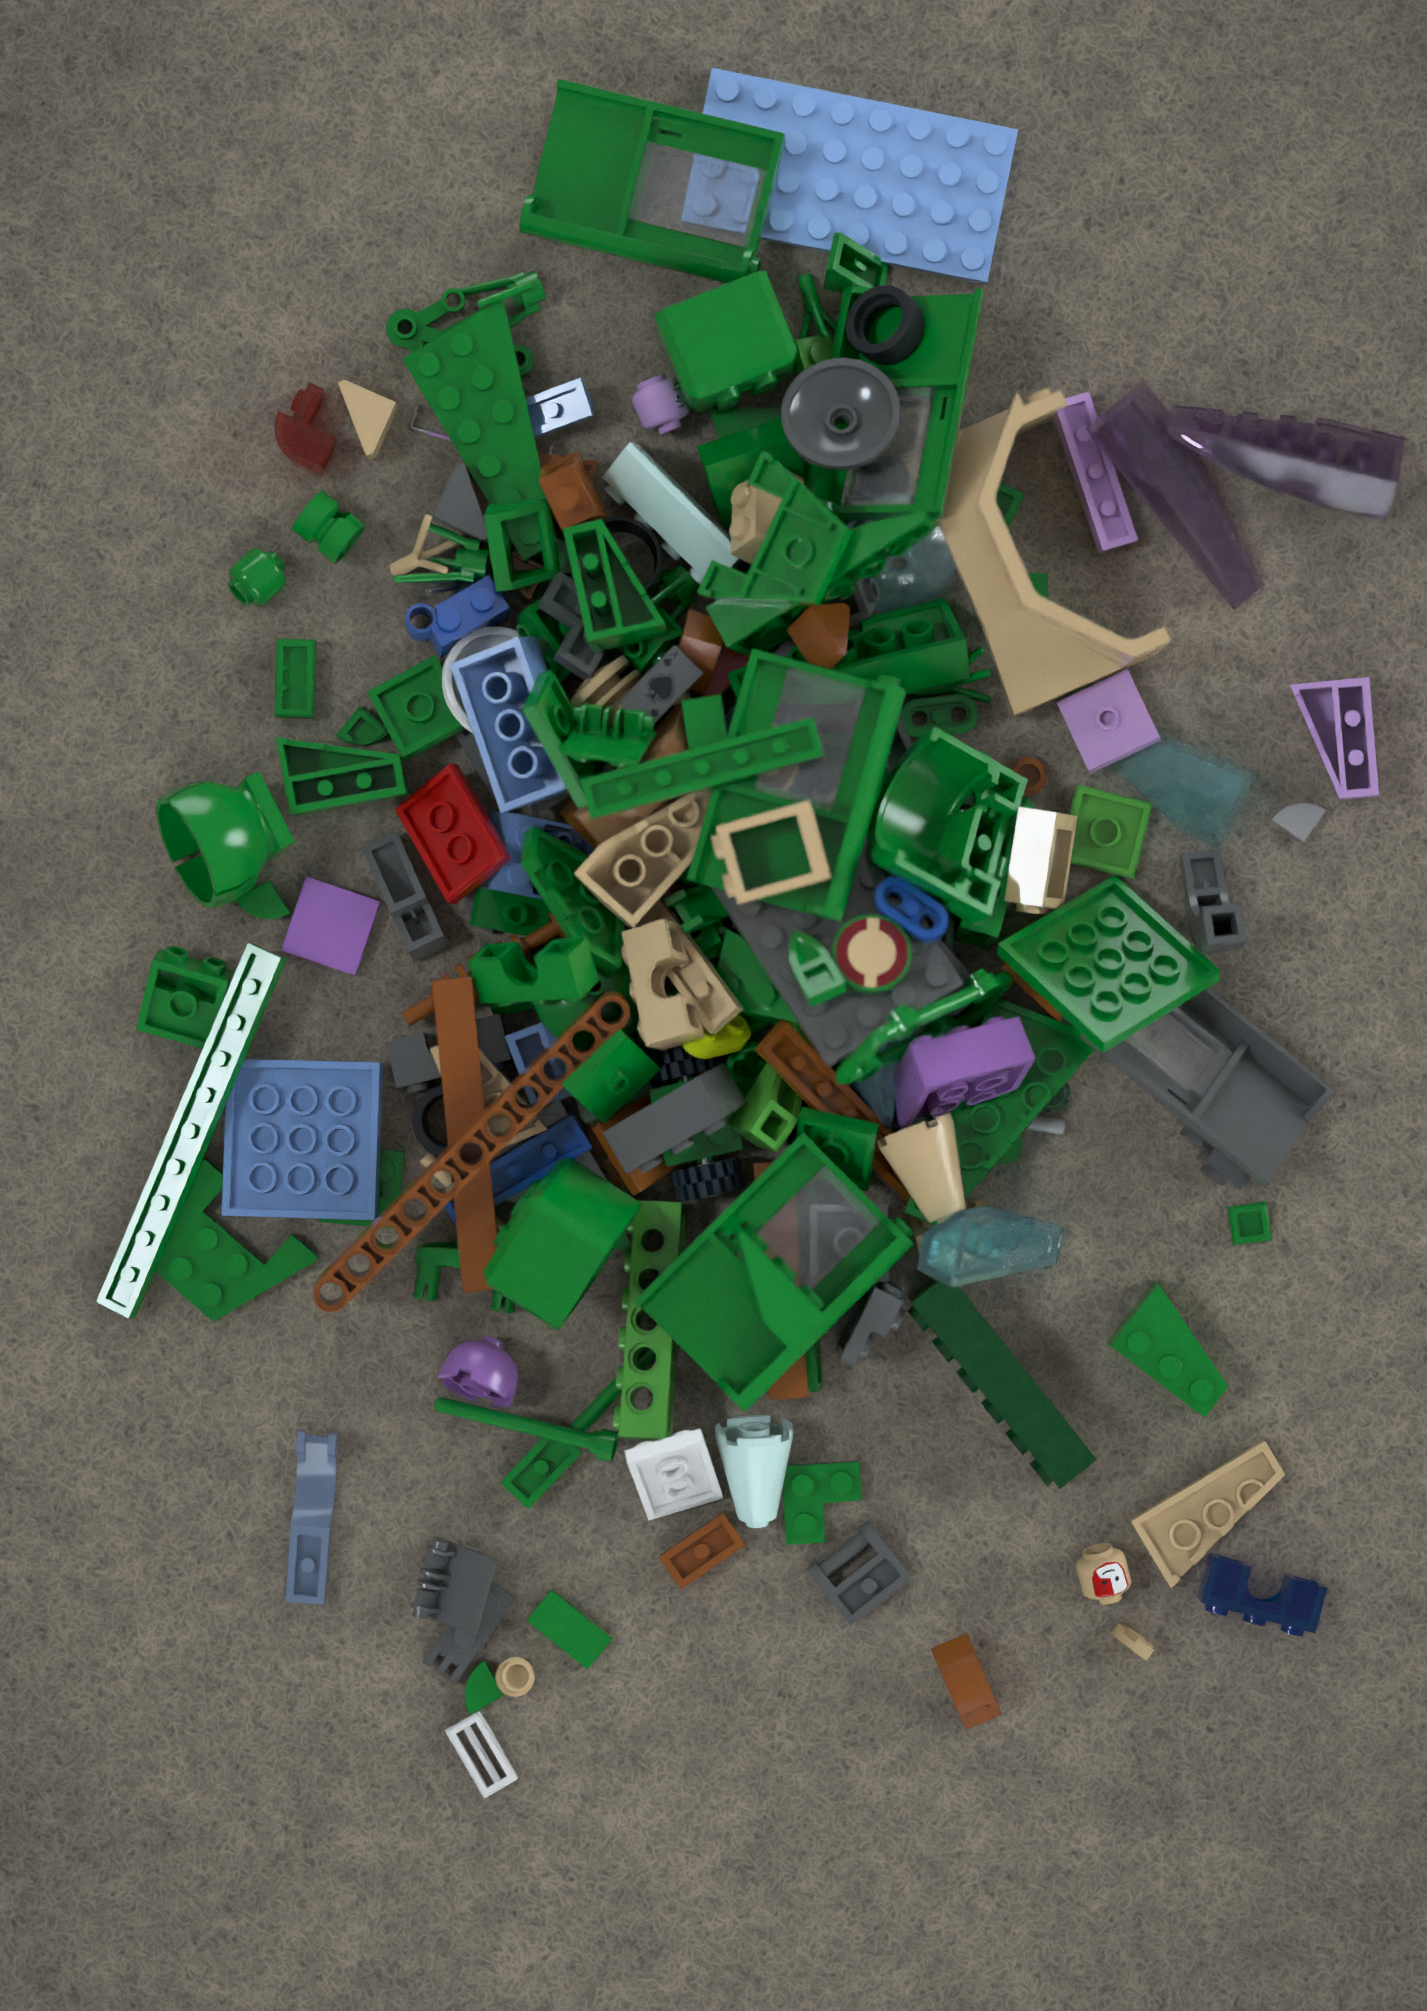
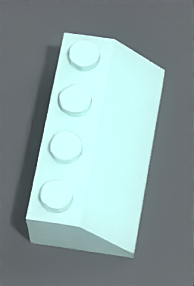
M630 442L602 477L609 484L605 491L621 506L627 502L637 512L633 516L635 520L644 524L651 531L654 529L665 539L660 544L662 548L676 561L682 556L692 566L688 573L700 585L712 560L736 570L744 561L731 555V535L725 529L723 530V527L640 445Z

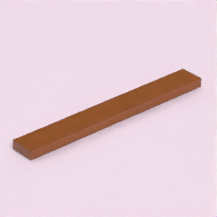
M472 976L432 979L448 1146L485 1110ZM469 1142L460 1148V1154L464 1159L472 1161L481 1156L482 1149L478 1144ZM489 1161L453 1197L463 1293L494 1290L486 1285L483 1270L498 1248L492 1244L497 1236ZM451 1174V1179H452V1184H453V1182H454V1177H453V1175Z

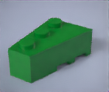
M602 519L563 528L586 638L592 652L670 635L665 622L657 612Z
M726 929L716 971L744 1008L739 1015L744 1018L777 1024L780 1020L787 1021L791 1027L802 1029L744 938Z
M1153 1281L1106 1343L1205 1418L1228 1388V1385L1160 1285Z

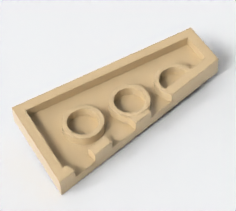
M1261 1440L1131 1518V1524L1168 1586L1172 1588L1248 1510L1285 1476V1473L1266 1441Z

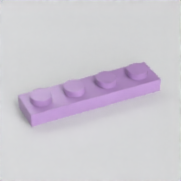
M1086 392L1066 398L1067 406L1058 409L1053 419L1097 552L1099 554L1134 543L1138 538L1090 393Z

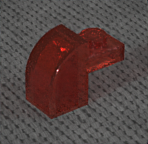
M309 382L306 390H298L292 402L291 410L295 412L293 417L280 411L277 412L274 431L276 441L285 456L294 465L321 478L338 442L334 437L311 427L327 394L323 388Z

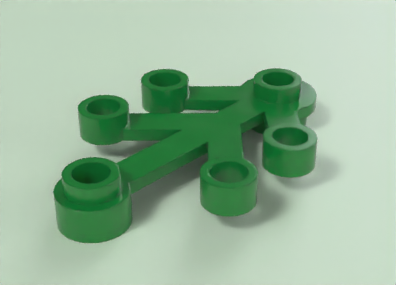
M451 288L443 293L441 300L418 313L411 309L395 311L387 320L386 333L389 340L395 346L408 348L410 353H413L424 346L422 342L429 343L481 312L487 306L480 307L478 311L444 330L428 327V325L447 313L457 314L465 308L466 300L464 294L459 289ZM450 295H458L461 298V303L455 308L449 307L446 304L447 298ZM408 321L413 325L412 331L406 335L398 331L400 323ZM514 345L515 354H523L526 358L525 363L519 367L522 378L529 375L533 370L534 357L526 346Z

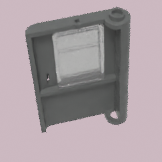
M1210 987L1104 1053L1098 1050L1084 1035H1079V1038L1264 1188L1271 1184L1274 1174L1309 1121L1322 1109L1335 1091L1326 1081Z

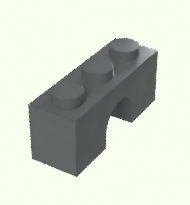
M499 1013L476 1019L480 1049L498 1070L506 1069L504 1061L513 1058L505 1038L507 1035L502 1015ZM426 1033L385 1042L396 1088L406 1086L407 1094L430 1088L428 1080L441 1077L430 1051Z

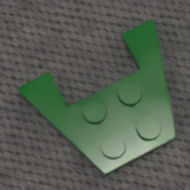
M762 450L748 480V484L782 499L748 574H743L712 560L697 593L706 598L820 605L853 531L779 461Z
M203 1157L155 1272L210 1320L215 1321L312 1264L319 1256L294 1234H291L266 1264L262 1262L205 1212V1209L223 1190V1173L208 1159Z

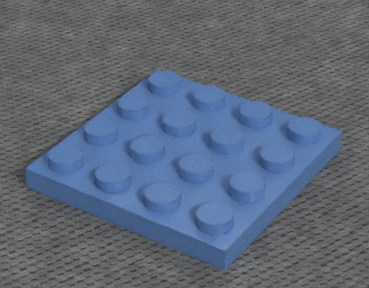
M245 1059L225 1105L222 1216L375 1220L379 1216L383 1063Z

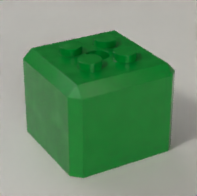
M765 270L754 272L662 309L654 314L655 332L674 379H676L686 406L689 407L690 411L697 414L716 407L718 411L726 410L739 404V398L754 393L755 396L766 394L777 388L776 383L789 379L795 367L797 348Z
M573 1158L559 1159L541 1182L537 1179L534 1180L526 1194L522 1195L511 1212L512 1217L508 1223L502 1227L492 1244L498 1248L483 1270L486 1285L558 1332L599 1275L640 1210L642 1203Z

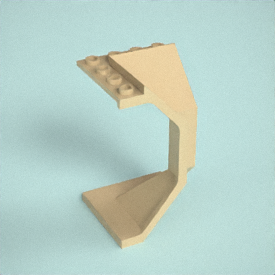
M1049 388L1027 397L1028 402L1024 403V405L1017 391L1008 410L959 430L943 517L935 519L982 625L1007 697L1006 706L1011 718L1155 656L1171 642L1165 626L1137 639L1122 638L1041 597L1036 593L996 504V491L1015 436L1051 421L1058 409L1067 406L1062 391L1059 390L1051 394ZM925 446L901 456L907 469L905 476L911 489L917 488Z

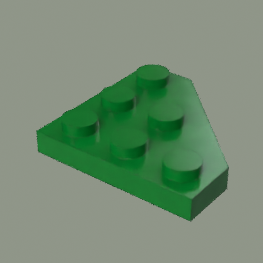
M534 826L530 827L523 834L522 867L568 939L587 938L595 966L613 974L622 964L621 948L623 937L621 932L624 931L625 924L603 905L573 874L590 855Z

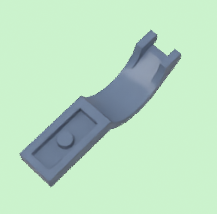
M298 1429L296 1441L297 1478L290 1527L285 1602L324 1605L327 1592L331 1524L337 1475V1432H329V1436L306 1435V1430Z

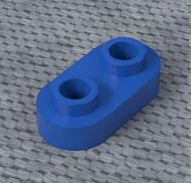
M899 877L887 878L879 884L876 889L874 903L877 911L882 916L890 918L900 925L907 934L923 943L935 942L944 935L948 925V915L941 904ZM895 895L901 899L902 903L898 906H892L888 903L887 898ZM928 918L933 921L934 927L924 929L920 925V921Z

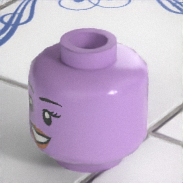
M661 374L636 385L638 391L632 396V403L644 429H658L659 434L663 435L682 427L679 419L688 414L689 407L686 406L676 379H667L665 374Z

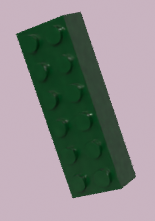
M945 1270L941 1271L907 1298L913 1305L907 1310L923 1331L929 1327L934 1331L937 1337L932 1340L933 1344L948 1363L954 1358L962 1367L956 1371L972 1393L978 1389L982 1391L986 1398L981 1404L997 1424L1003 1420L1006 1421L1010 1429L1005 1434L1022 1455L1030 1451L1035 1459L1029 1464L1047 1486L1054 1481L1058 1488L1061 1489L1097 1460Z

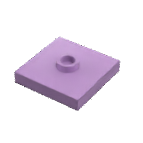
M1128 669L1057 702L1090 774L1161 741Z

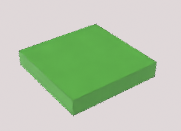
M1077 784L1069 815L1078 816L1070 864L1134 879L1153 803Z

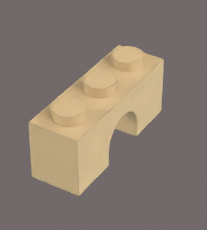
M663 918L621 932L624 942L621 948L622 957L629 967L632 979L629 986L630 994L635 1004H637L640 1016L638 1031L646 1046L666 1050L704 1038L705 1034L697 999L681 994L668 998L664 989L667 973L673 967L688 962L681 925Z

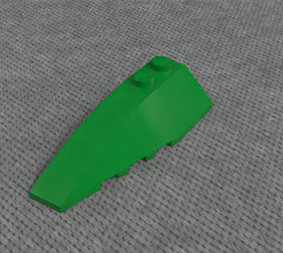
M924 511L882 519L850 529L853 533L820 604H828L838 597L843 600L847 599L856 591L853 586L860 578L875 577L885 569L884 566L887 563L885 559L889 555L893 557L903 555L939 526L936 520ZM715 599L716 601L707 606L706 609L726 646L750 658L752 648L769 653L789 640L791 636L787 629L810 605Z
M945 598L874 614L870 618L858 620L859 627L848 631L846 654L830 669L865 680H877L878 674L890 676L901 681L900 687L906 690V694H913L919 690L938 685H950L956 681L970 678L966 638ZM797 645L791 647L792 650L788 656H785L786 658L809 664ZM747 665L727 673L737 700ZM789 679L784 685L779 705L851 703L859 701L860 698L800 680Z

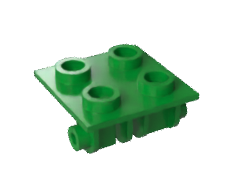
M583 703L582 706H575L573 721L579 723L559 749V755L571 756L573 760L588 762L594 759L610 761V764L617 767L637 765L657 735V731H652L654 716H648L647 711L626 709L624 713V708H618L613 726V708L611 706L605 708L604 716L602 705Z

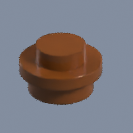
M1023 757L1016 760L1009 768L1028 779L1023 796L1035 795L1044 788L1047 781V772L1039 760L1033 757Z

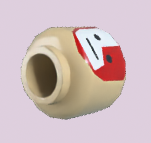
M1110 1543L1095 1544L1082 1551L1083 1556L1076 1562V1569L1084 1596L1089 1599L1099 1600V1603L1102 1605L1112 1604L1121 1600V1594L1128 1590L1131 1585V1577L1123 1551L1113 1548Z

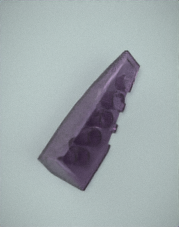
M1142 380L1085 429L1229 605L1236 609L1264 584L1192 439Z
M1172 405L1166 430L1168 436L1200 456L1270 489L1321 504L1327 508H1338L1358 513L1364 517H1375L1383 520L1387 519L1398 486L1405 437L1325 418H1316L1315 424L1296 422V416L1280 415L1279 421L1259 419L1258 412L1242 411V414L1232 417L1225 416L1221 409Z

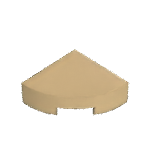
M1118 1622L1111 1632L1120 1642L1146 1661L1154 1651V1646L1150 1641L1123 1622Z

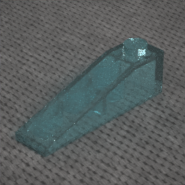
M989 1205L960 1210L924 1233L917 1270L950 1287L1057 1264L1064 1227Z

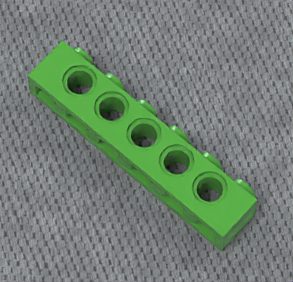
M637 1200L642 1203V1206L627 1229L628 1233H633L632 1249H626L624 1260L625 1272H630L629 1288H624L622 1293V1311H627L626 1327H621L619 1333V1349L625 1352L624 1366H618L616 1374L617 1390H622L621 1406H615L613 1426L614 1429H619V1437L624 1439L659 1441L672 1437L678 1344L658 1324L653 1330L644 1331L640 1320L645 1311L634 1300L645 1290L643 1280L649 1272L658 1271L661 1275L685 1251L688 1207L682 1202ZM655 1232H661L664 1237L662 1248L657 1252H649L646 1248L648 1236ZM652 1349L656 1355V1362L651 1369L643 1371L638 1366V1357L644 1350ZM648 1388L653 1394V1402L649 1408L639 1410L635 1404L636 1394L640 1390Z

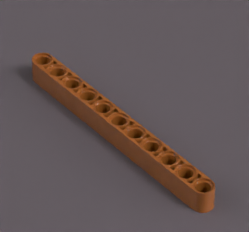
M614 991L600 994L318 1276L314 1285L313 1300L319 1309L330 1313L342 1309L564 1087L562 1083L617 1030L622 1029L629 1020L630 1011L623 995ZM614 1001L622 1006V1014L618 1019L609 1021L600 1015L601 1007L606 1002ZM583 1029L589 1030L595 1036L593 1044L585 1049L578 1048L572 1043L573 1035ZM551 1058H560L567 1066L562 1075L553 1077L544 1071L545 1063ZM531 1086L537 1090L538 1098L534 1103L525 1105L516 1099L517 1091L521 1087ZM502 1114L508 1117L510 1126L504 1132H494L488 1126L489 1119L493 1115ZM473 1142L481 1147L482 1154L476 1160H466L461 1156L460 1148L466 1143ZM441 1170L448 1171L453 1175L454 1182L448 1188H438L432 1182V1176ZM410 1199H420L426 1205V1210L420 1216H411L404 1210V1204ZM387 1226L395 1229L398 1233L397 1240L391 1244L381 1243L376 1237V1232L380 1228ZM359 1254L367 1257L370 1261L369 1268L363 1272L352 1270L348 1264V1260L352 1256ZM326 1283H335L342 1289V1295L337 1299L330 1300L323 1297L320 1288Z

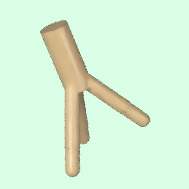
M427 514L424 516L413 553L391 563L390 571L393 576L404 575L418 567H423L446 574L448 572L446 566L428 561V559L460 544L448 540L423 551L422 549L432 520L431 515Z

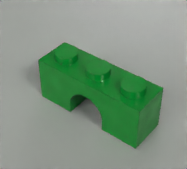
M587 938L552 940L534 957L537 968L526 960L519 942L485 944L467 961L480 1003H497L498 1006L503 1007L525 1001L538 1005L550 1000L564 999L566 1003H573L584 999L587 996V992L599 981Z

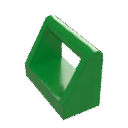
M547 498L487 506L484 521L496 592L513 590L550 580L561 571L551 506ZM536 512L544 567L515 571L507 520Z

